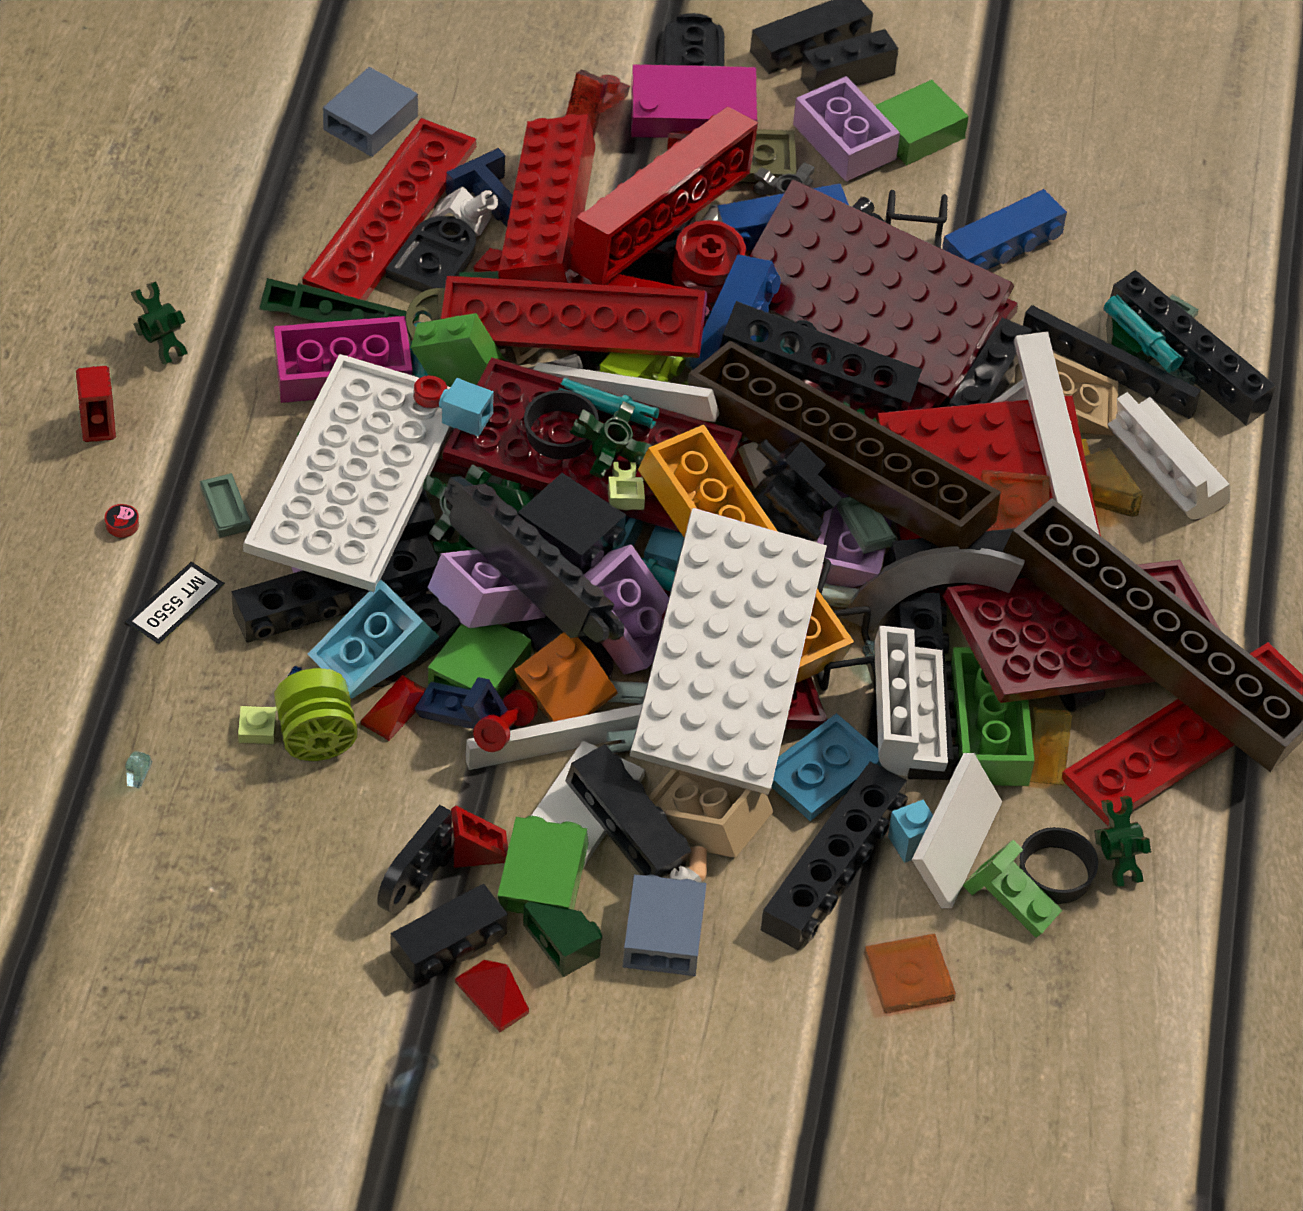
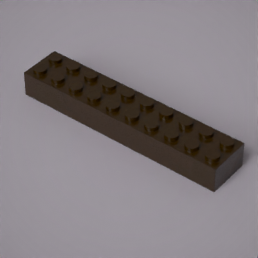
M731 341L689 373L688 386L713 390L719 410V416L716 421L730 429L743 432V436L757 444L767 439L779 452L802 441L826 464L818 475L827 484L939 548L959 547V549H967L997 521L1001 495L999 490Z
M1051 498L1012 531L1002 552L1024 560L1020 571L1021 574L1266 770L1271 772L1303 742V696L1056 500Z

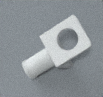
M461 187L441 199L430 218L444 216L451 212L456 218L469 224L475 236L478 237L491 219L489 211L497 207L498 200L496 195L485 199L492 194L489 190L483 191L474 198L464 187Z

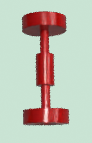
M514 690L503 700L508 709L500 717L495 715L483 717L473 730L474 740L477 745L487 752L500 751L510 740L509 727L512 724L515 726H525L536 717L538 704L532 694L525 690Z

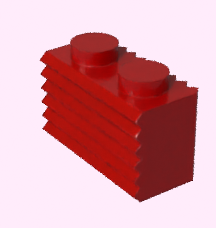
M107 366L78 368L76 370L83 441L113 440L116 438L110 369Z

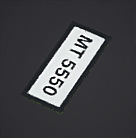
M191 561L125 622L157 644H160L225 583Z

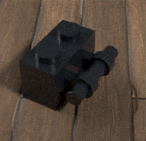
M778 475L763 478L752 491V495L778 532L813 542L819 538L822 532L818 528L824 521Z

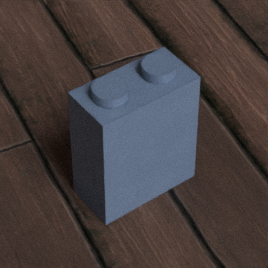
M368 67L323 107V130L373 157L418 116V93L392 80L387 75Z
M634 874L624 946L623 968L696 976L707 883L696 882L691 879L677 880L660 878L656 875L643 876Z

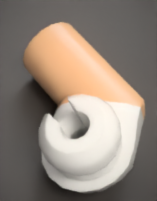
M702 846L692 847L689 856V866L686 868L680 866L679 871L674 868L670 873V879H691L696 882H702L706 878L707 849Z

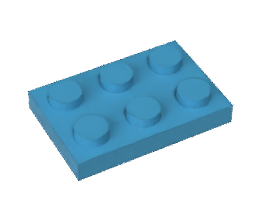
M836 713L778 757L771 787L811 821L847 794L870 761L882 767L878 757V748Z

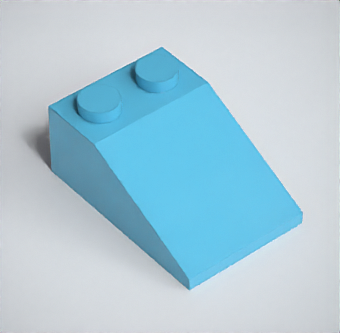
M380 580L377 583L375 592L369 591L324 636L308 655L320 668L331 669L340 673L347 682L349 695L352 699L414 662L439 636L388 585Z

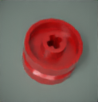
M714 220L697 221L685 227L677 237L671 274L675 286L706 291L707 303H715L737 254L745 256L746 246L743 237L735 228Z

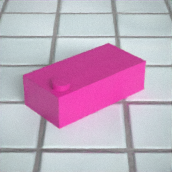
M633 64L631 78V137L685 138L693 129L699 128L712 115L718 114L727 106L757 121L756 67Z
M405 316L274 326V351L281 403L316 400L339 354L412 375Z

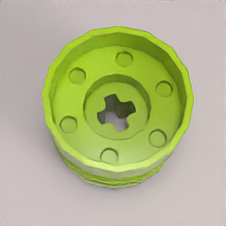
M324 668L306 669L289 675L279 683L274 692V701L278 719L281 722L284 747L292 757L304 761L327 760L344 753L353 746L357 739V725L351 708L347 682L340 673Z

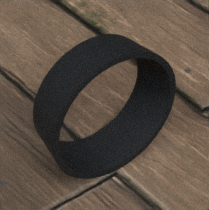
M555 390L537 396L528 404L524 413L526 434L530 445L536 452L551 459L565 460L580 456L590 448L593 441L583 438L570 444L550 443L536 436L532 432L531 427L540 416L553 411H567L579 416L581 411L585 410L599 420L595 406L584 396L571 391Z
M1060 827L1041 829L1031 834L1021 847L1023 851L1020 853V868L1056 904L1070 903L1081 898L1087 892L1097 874L1099 860L1096 850L1084 836L1070 829ZM1051 847L1065 849L1082 860L1087 869L1088 881L1073 889L1058 890L1049 888L1037 882L1028 873L1025 863L1033 853L1040 849Z

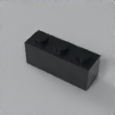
M886 29L804 51L801 80L809 92L846 76L855 86L895 75L899 48Z
M483 883L391 932L390 953L413 984H416L424 979L434 978L442 969L455 962H463L475 951L486 945H494L507 935L508 914Z

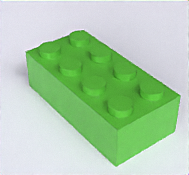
M954 647L951 659L952 675L950 688L954 690L952 713L956 717L955 745H958L959 761L963 753H974L992 785L1029 786L1035 760L1028 700L999 703L971 648Z

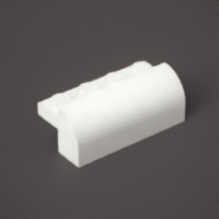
M1128 392L1117 398L1118 413L1116 414V419L1107 424L1108 428L1190 519L1207 517L1230 503V484L1151 397L1140 404Z
M879 626L874 642L879 761L888 771L902 776H907L909 768L945 772L948 758L942 650L915 647L914 629Z

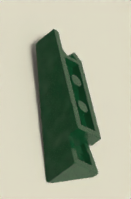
M270 278L266 280L259 306L261 311L290 313V317L313 323L405 316L406 319L407 311L300 283L297 286ZM420 315L413 319V324L419 322Z

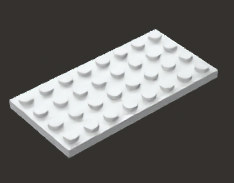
M339 354L244 541L243 552L375 592L377 583L380 581L421 495L427 475H430L452 429L451 426L442 423V408H425L415 402L413 390L414 384L419 378Z
M692 508L629 756L763 794H769L827 545Z

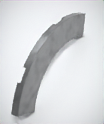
M944 547L918 552L886 566L882 572L873 577L869 582L867 581L851 599L846 609L863 606L869 607L871 609L868 630L874 632L880 620L893 606L907 596L928 587L950 583H972L997 588L1009 593L1023 567L1024 560L1007 553L984 548L973 550L959 549V547ZM864 613L843 616L842 618L862 627Z

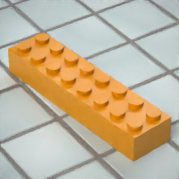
M705 425L696 427L648 448L638 471L683 537H685L692 508L777 531ZM818 589L814 599L795 684L824 671V666L830 662L842 661L854 643Z

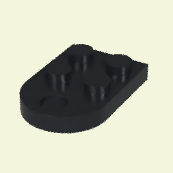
M436 216L424 220L415 228L387 266L386 278L421 292L433 288H445L447 276H459V272H463L474 257L476 236L473 229L463 220L451 216ZM456 231L458 234L450 236L446 235L445 232Z
M439 804L396 856L381 882L377 896L379 907L391 914H398L406 908L419 891L424 892L429 887L433 874L439 866L444 867L450 861L453 855L452 835L454 831L452 828L451 810Z

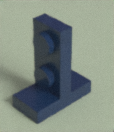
M496 148L447 171L446 195L448 196L461 187H464L470 194L474 193L475 197L483 191H491L492 194L485 199L496 195L498 200L497 207L491 210V213L496 220L501 221L507 227L513 194L499 181L505 177V154L499 148Z
M481 677L476 679L471 690L430 682L415 707V711L420 718L474 729L475 725L483 717L488 715L500 717L508 710L490 679Z

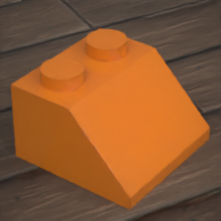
M564 632L514 669L521 688L533 695L537 701L538 708L551 722L592 714L618 694L617 689L585 644L578 637L570 638Z

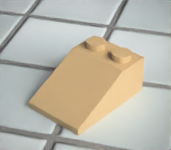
M1053 353L1064 396L1073 395L1080 433L1114 436V433L1108 428L1107 424L1116 419V414L1118 413V382ZM1019 363L1015 366V384L1023 379Z
M674 768L648 796L655 806L660 807L665 812L668 822L675 831L682 834L689 843L706 848L707 853L734 858L738 856L773 813L767 794Z

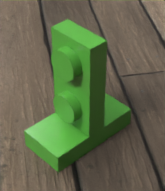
M1011 840L983 862L963 884V887L972 896L985 887L1037 938L1063 910L1013 861L1023 849L1014 840Z

